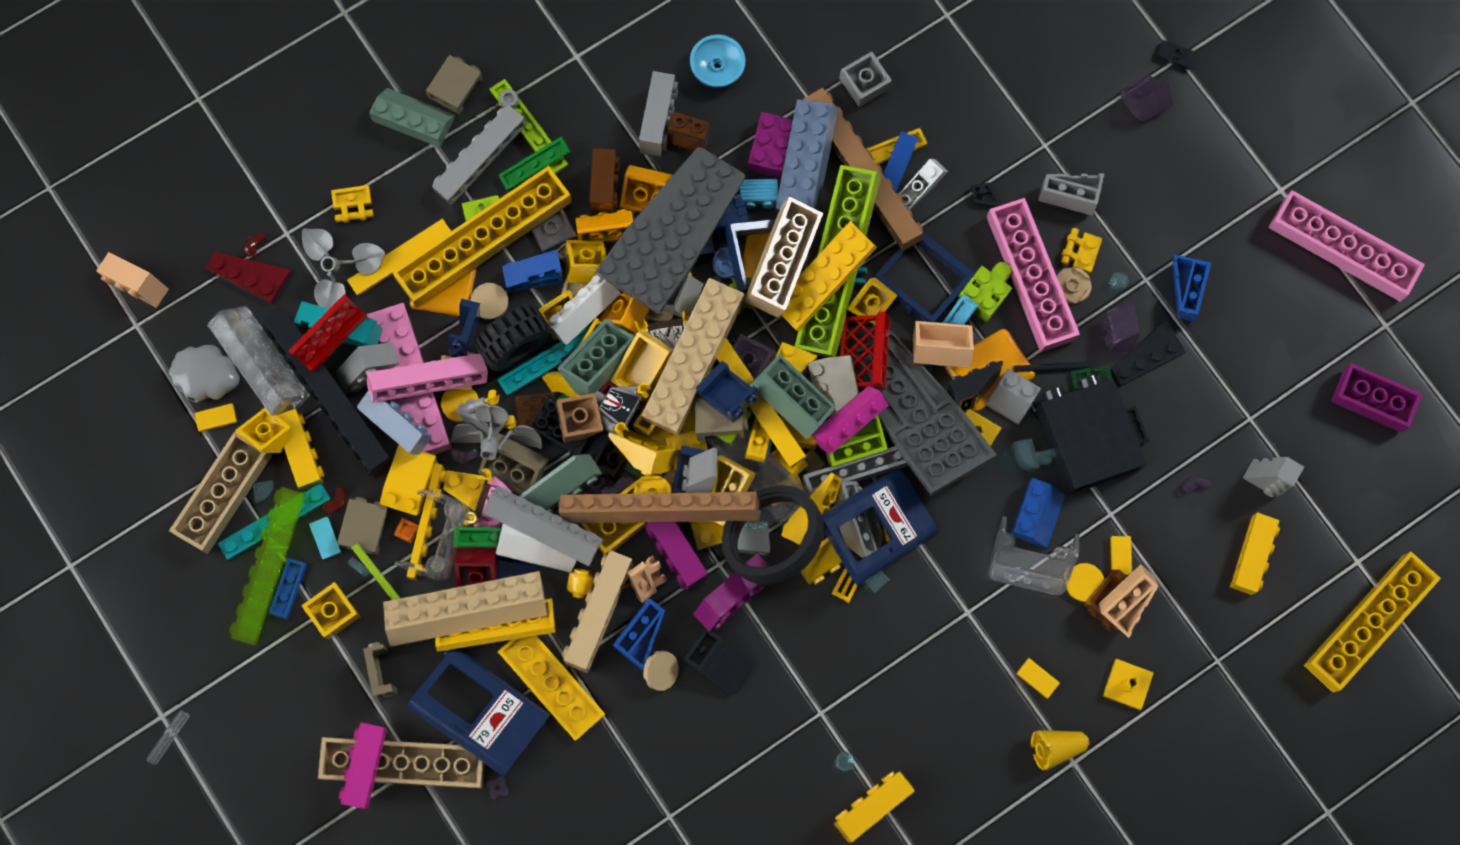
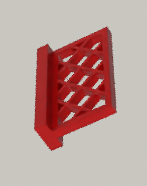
M343 294L294 344L289 352L314 373L368 316Z
M878 312V315L848 316L845 319L840 356L852 355L856 359L853 367L855 368L860 363L865 368L859 375H855L856 382H860L857 383L858 388L871 386L878 390H886L890 318L886 312ZM869 321H876L875 326L870 331L864 327ZM848 322H856L858 324L852 332L848 330ZM863 328L867 334L859 341L854 335ZM871 336L874 339V344L868 349L863 343ZM853 337L858 343L849 350L846 347V343ZM862 346L866 351L858 358L853 352ZM870 354L873 357V361L866 366L862 360ZM867 372L872 375L871 382H863L861 378Z

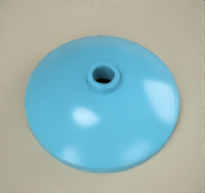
M711 35L701 39L694 46L690 56V66L694 76L701 83L716 88L726 87L736 82L742 75L745 68V55L741 46L734 39L724 35ZM718 64V65H720L721 67H720V68H715L714 66Z

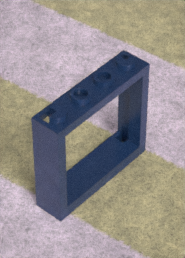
M776 219L730 224L724 230L737 290L745 295L750 285H747L737 236L771 233ZM808 253L800 275L811 264Z
M923 232L922 240L917 244L962 279V282L933 315L884 277L906 250H902L899 247L874 277L897 294L893 302H899L904 306L903 309L908 314H914L918 321L936 323L957 299L975 273Z

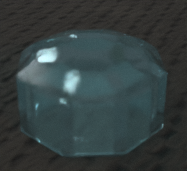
M1121 271L1113 273L1109 280L1111 288L1116 291L1124 290L1129 282L1127 274Z
M848 752L839 753L835 759L837 769L843 772L851 770L855 764L853 755Z

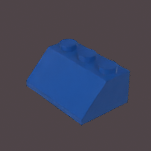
M1032 478L1028 482L1010 536L1047 549L1065 494L1051 484Z

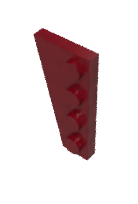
M218 252L213 254L205 267L206 270L271 304H273L291 274L289 269Z

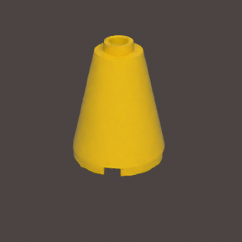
M1038 730L1033 732L1031 737V748L1035 747L1036 754H1033L1041 770H1049L1085 752L1089 746L1087 735L1079 731Z

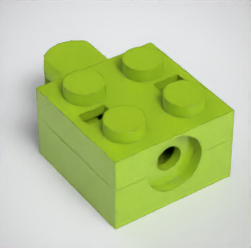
M999 262L991 271L981 266L959 294L957 301L963 294L968 296L979 305L974 314L987 323L1012 290V287L1005 283L1011 274L1010 266L1005 262Z

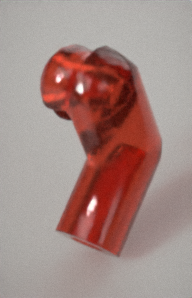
M263 231L247 239L243 248L247 256H254L257 253L255 250L256 245L267 240Z
M336 488L335 498L324 502L323 510L327 513H334L343 507L346 489Z

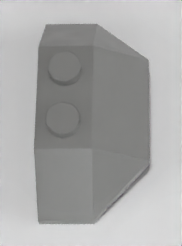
M856 480L840 484L834 506L862 490ZM872 508L865 510L839 526L847 547L862 558L867 557L880 548L883 533L877 515Z

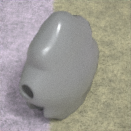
M203 345L198 348L188 347L183 351L177 352L169 369V375L176 390L183 392L188 400L196 403L207 398L218 400L239 385L240 376L235 369L234 360L231 357L223 356L221 350L214 345Z

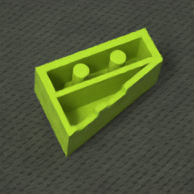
M877 415L831 455L825 452L828 463L834 467L888 450L879 416Z

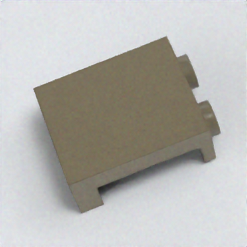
M449 55L426 89L428 98L460 115L463 111L464 101L478 81L481 82L483 79L481 71L474 65L469 66L465 64L464 60L460 57Z
M695 398V430L698 441H706V436L740 434L741 438H745V431H748L747 419H744V414L732 423L702 398Z
M356 497L355 500L349 499L337 544L340 547L353 550L351 547L358 543L365 553L378 555L380 550L378 545L385 519L390 512L388 507L380 505V502L377 501L374 504L367 503L366 499Z
M380 642L369 644L368 648L363 650L372 696L379 700L398 695L397 687L392 684H383L378 656L389 653V649L383 644L380 645Z

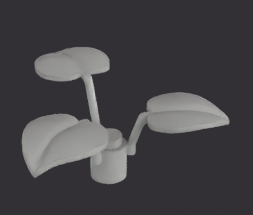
M323 229L302 230V243L306 254L313 260H321V268L328 272L327 275L331 278V281L324 279L315 286L314 296L320 307L330 309L343 294L346 295L345 286L342 283H335L333 273L339 270L341 264L356 263V269L360 273L369 275L379 269L385 257L384 250L379 246L362 243L352 250L354 260H338L337 258L330 257L328 253L333 248V238L329 232Z
M488 404L478 405L475 411L479 421L490 422L488 437L485 436L483 431H478L476 426L466 423L456 425L451 437V443L481 442L480 456L486 460H494L497 451H501V447L508 438L523 446L542 449L540 434L534 428L521 425L516 426L515 430H509L499 444L497 439L492 437L494 423H505L508 419V413L499 406Z

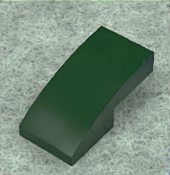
M1110 365L1071 371L1074 390H1079L1077 382L1093 375H1099L1101 382L1112 379Z

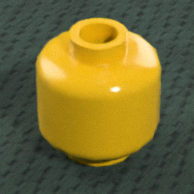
M575 569L574 572L569 573L567 590L573 593L572 597L584 598V595H587L589 590L592 591L594 577L588 570Z

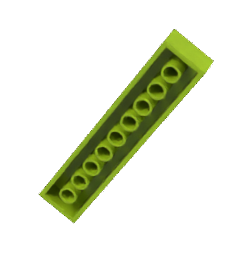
M840 165L818 255L850 221L865 236L867 235L881 180L876 171ZM858 269L798 332L795 347L822 357H836Z

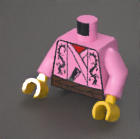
M484 468L481 470L486 473V477L478 475V479L480 481L487 480V483L483 485L475 512L465 514L471 521L465 520L464 525L470 526L474 524L475 527H501L502 522L484 514L483 511L490 495L497 486L505 488L511 493L512 491L501 480L491 476L489 469Z

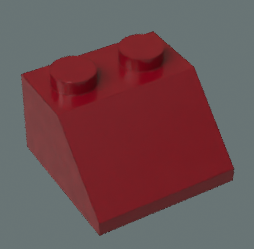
M457 547L454 562L457 587L497 580V548Z

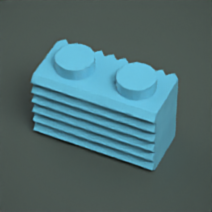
M777 179L744 180L740 187V196L744 201L746 209H753L755 206H763V208L769 209L776 206L778 198Z

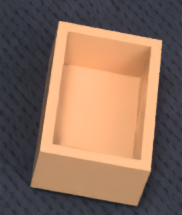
M915 321L913 363L971 368L974 352L973 329L971 325Z

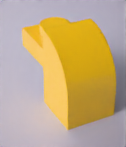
M644 409L633 424L637 433L662 444H665V438L676 436L644 421L641 416Z

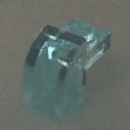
M1032 438L1013 442L1010 446L1015 463L1021 469L1029 472L1037 471L1040 468L1039 463L1041 465L1049 464L1056 457L1054 448L1035 452Z

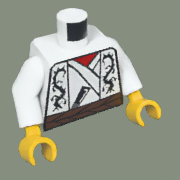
M682 311V318L649 324L643 318V324L638 325L637 321H635V325L639 332L647 331L674 349L690 316H685V311Z

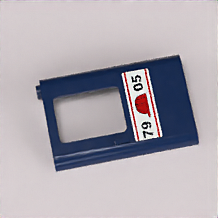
M899 469L891 471L821 514L824 523V535L829 539L856 586L937 534V527L906 475ZM872 508L891 541L862 560L856 561L838 532V527L865 510Z
M459 648L446 650L443 654L444 659L414 694L407 708L505 777L508 770L536 733L545 726L551 714ZM448 666H454L493 695V699L473 724L467 723L428 695L430 688Z

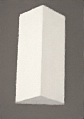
M504 523L502 524L496 555L569 573L572 571L576 563L575 559Z

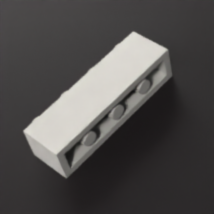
M594 276L591 282L580 289L572 300L568 301L557 314L550 318L548 324L551 326V332L559 341L567 345L621 294L620 291L599 276Z

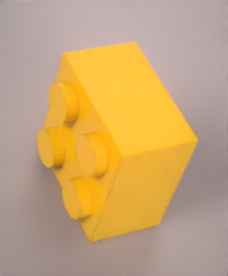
M335 582L302 605L322 636L327 640L360 618L358 612Z

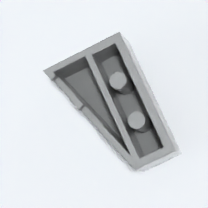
M1099 173L1098 175L1081 174V176L1047 174L1042 184L1038 201L1093 215L1098 204L1105 173Z
M393 342L360 346L336 370L342 391L354 393L367 385L368 372L391 369L400 362Z
M1275 457L1272 461L1263 458L1261 462L1258 459H1253L1243 478L1264 490L1263 492L1267 496L1277 498L1295 485L1304 466L1289 457Z

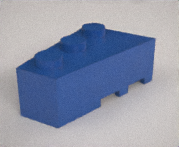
M557 250L518 262H509L502 266L508 293L563 283Z
M1174 254L1172 265L1177 318L1196 322L1211 263Z
M650 598L647 599L615 639L611 647L639 669L644 670V665L651 652L665 610Z

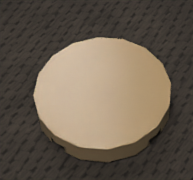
M1072 267L1065 268L1058 273L1057 279L1068 304L1081 303L1089 296L1092 284L1089 275L1084 270Z
M495 283L479 285L471 295V301L480 303V318L483 320L497 319L504 315L508 308L506 291Z
M666 651L655 652L656 654L647 659L644 665L643 676L648 683V687L657 691H664L670 688L676 681L679 666L673 654Z

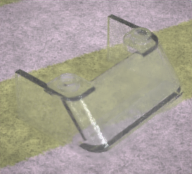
M418 490L417 494L445 505L444 513L447 516L440 542L435 556H431L427 560L425 568L410 562L395 561L394 565L437 581H446L452 574L457 547H454V527H466L464 521L469 520V517L465 516V514L469 513V511L457 499L434 490Z
M1003 516L995 539L989 567L990 578L994 581L1051 595L1063 594L1079 555L1080 534H1075L1071 548L1064 546L1056 547L1050 556L1014 547L1015 538L1012 534L1006 532L1007 517Z

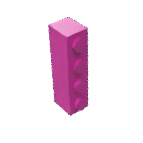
M868 386L823 423L811 436L820 449L831 455L889 405L879 390Z
M360 723V727H356L354 739H356L355 747H351L349 759H351L350 767L346 768L344 779H347L345 787L341 788L339 794L341 804L368 809L385 741L386 728Z

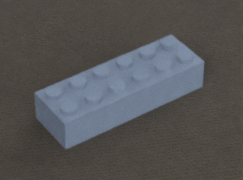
M797 100L776 203L778 211L789 197L817 211L819 210L838 109L834 104Z

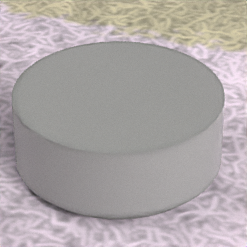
M510 89L503 91L500 95L501 105L505 108L508 104L515 108L519 103L517 93Z

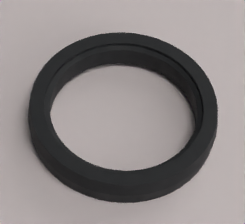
M786 485L766 487L756 491L759 500V510L770 504L790 502L801 506L806 511L808 518L806 536L797 551L788 559L769 567H753L744 563L738 553V539L747 521H726L722 534L724 556L731 568L749 582L774 584L785 581L801 572L813 560L821 546L824 535V523L817 505L802 490Z

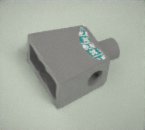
M760 510L758 521H747L742 528L738 539V553L769 556L768 522L760 521Z

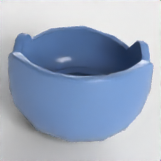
M728 247L721 248L713 258V269L722 278L734 277Z

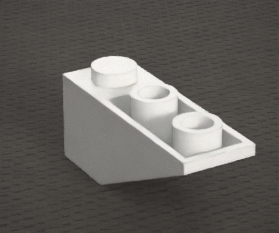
M929 159L899 193L905 208L911 209L948 172L935 159Z

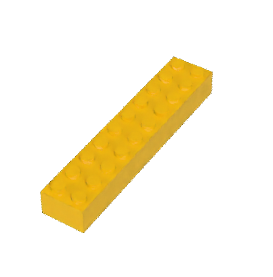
M547 166L402 264L392 273L417 308L572 202L571 195L551 168Z

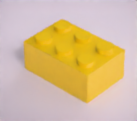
M647 331L637 332L610 381L618 387L639 386L641 383H647L651 387V390H646L649 396L644 398L640 395L641 401H648L674 349Z

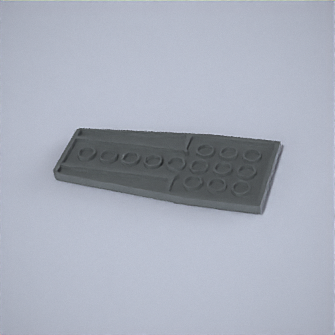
M698 147L628 226L595 271V274L660 314L693 268L744 182V173L705 149Z
M889 331L886 390H879L889 406L879 413L878 416L899 453L932 496L996 459L997 455L965 412L922 364L913 363V354L892 331ZM874 340L868 342L865 346L869 349L874 344ZM861 346L853 354L859 358L866 350ZM869 354L862 362L868 366L873 361V357ZM851 355L852 362L854 363L856 359ZM860 363L854 368L856 376L865 369ZM867 372L861 380L863 382H871L872 375Z

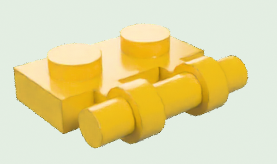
M369 185L331 190L334 210L342 211V214L335 215L336 222L343 221L348 223L350 220H367L369 217H374L372 209L365 210V206L372 205ZM358 207V212L348 213V208Z
M1072 228L1071 233L1068 234L1066 239V248L1063 249L1061 254V263L1068 265L1069 260L1074 261L1073 267L1080 268L1090 274L1102 238L1086 232L1082 238H1079V230ZM1074 245L1079 246L1077 254L1073 252Z

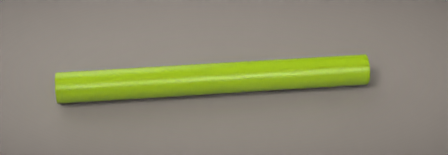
M356 543L352 546L353 551L392 600L401 599L360 545Z

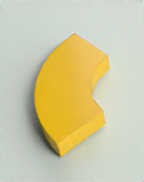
M549 372L542 376L552 393L561 392L569 397L580 396L573 391L560 372Z

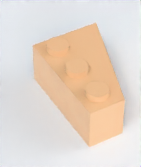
M108 252L96 270L102 276L101 280L111 285L113 283L119 290L123 292L126 290L131 296L137 299L140 298L157 308L169 290L151 273Z
M1140 565L1098 604L1101 613L1128 638H1130L1131 631L1136 622H1139L1140 615L1145 606H1148L1158 588L1155 577L1145 567Z

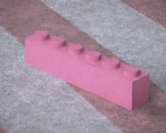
M480 353L456 358L452 357L444 360L368 372L367 387L372 403L487 383L488 370Z

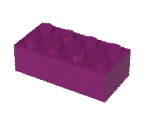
M1350 363L1343 369L1331 402L1402 433L1410 428L1422 393Z
M646 522L645 531L651 540L655 539L657 551L661 557L665 555L667 558L666 565L671 573L675 572L677 574L676 581L681 589L685 588L689 592L708 580L707 571L676 522Z
M758 554L746 563L753 567H769ZM735 572L702 601L693 615L709 632L714 627L718 629L726 622L725 620L729 616L732 617L739 610L738 608L746 605L752 599V596L755 593L758 594L766 584L749 582Z

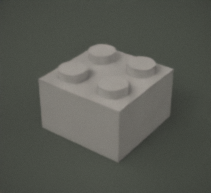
M873 52L841 69L839 77L858 107L890 90L892 80Z

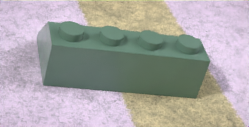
M389 88L377 96L369 112L373 122L440 148L455 118L453 113Z
M605 319L558 367V371L573 391L579 395L595 393L613 376L635 336Z
M781 354L750 384L751 387L753 385L757 387L759 395L806 439L820 427L836 408L829 399Z
M590 454L574 455L519 495V497H523L528 502L541 506L553 514L552 510L560 506L561 495H579L583 491V487L594 484L598 480L597 477L602 473Z

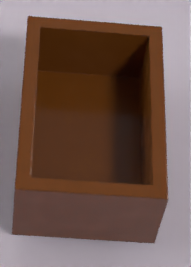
M593 149L590 187L591 215H598L601 212H608L610 214L614 213V209H618L617 192L619 191L618 174H620L619 156H616V150Z

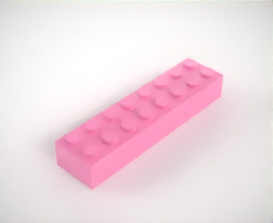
M1293 190L1285 197L1268 227L1400 302L1409 295L1425 265Z
M1025 198L990 209L986 216L1003 260L1011 268V280L1040 352L1076 341L1080 333Z
M404 303L367 314L368 318L376 320L377 325L383 328L377 344L393 342L400 362L395 367L424 363ZM434 392L394 399L395 402L401 405L400 409L403 412L410 413L414 417V421L417 424L424 425L428 429L427 432L432 436L422 450L423 452L435 455L452 449Z

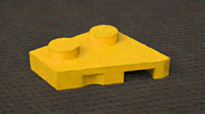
M447 471L443 490L475 512L485 481H480L478 475Z

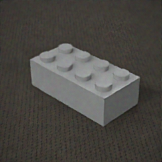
M656 71L652 73L639 137L640 154L662 157L663 151L666 152L668 127L675 109L674 101L677 100L678 82H675V75Z

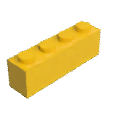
M296 409L276 415L292 429L284 449L297 487L304 491L320 483L323 484L322 477H325L321 466H317L316 460L318 455L315 448L311 449L309 442L312 441L309 431L304 429L303 425L306 424L303 413L299 414Z
M1258 512L1251 517L1230 585L1231 588L1250 595L1261 591L1264 582L1261 579L1263 573L1265 574L1269 567L1267 560L1268 556L1272 555L1275 547L1272 543L1274 537L1276 538L1279 534L1280 527H1278L1280 520Z

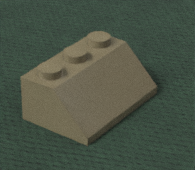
M851 355L831 357L808 363L812 384L836 406L826 418L828 420L859 394Z
M497 433L495 438L500 444L505 436ZM508 438L501 447V451H497L494 460H482L478 473L486 477V473L481 469H489L491 476H495L510 490L521 495L541 479L549 459Z

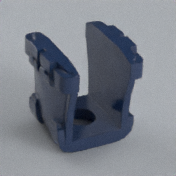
M739 194L735 195L714 230L717 239L720 241L726 239L724 230L730 224L749 222L744 201Z

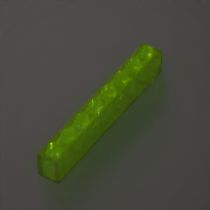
M281 487L280 491H276L274 496L276 504L274 509H270L267 518L270 521L268 528H264L261 539H264L262 546H258L255 553V558H257L256 564L250 568L248 576L251 578L249 584L244 586L242 592L244 599L242 604L239 603L236 615L238 617L236 623H232L229 631L232 634L231 639L257 645L306 498L304 493Z

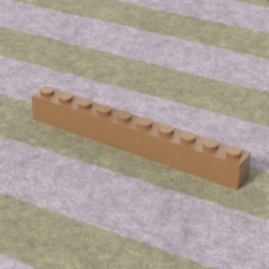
M823 88L804 98L806 101L834 104L831 94L829 92L826 93ZM837 106L838 114L831 147L844 166L876 171L879 174L881 180L873 209L902 250H906L922 240L923 228L918 222L914 221L911 210L905 208L900 194L894 192L891 181L888 178L885 179L880 165L874 163L871 152L868 149L865 150L860 136L854 134L851 123L845 121L842 110Z
M756 492L561 495L559 514L562 519L570 523L758 521L759 500Z

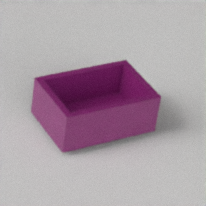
M761 112L747 171L779 179L782 178L793 119Z

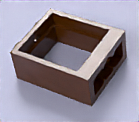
M674 112L668 127V145L694 152L698 147L706 150L709 141L710 122Z

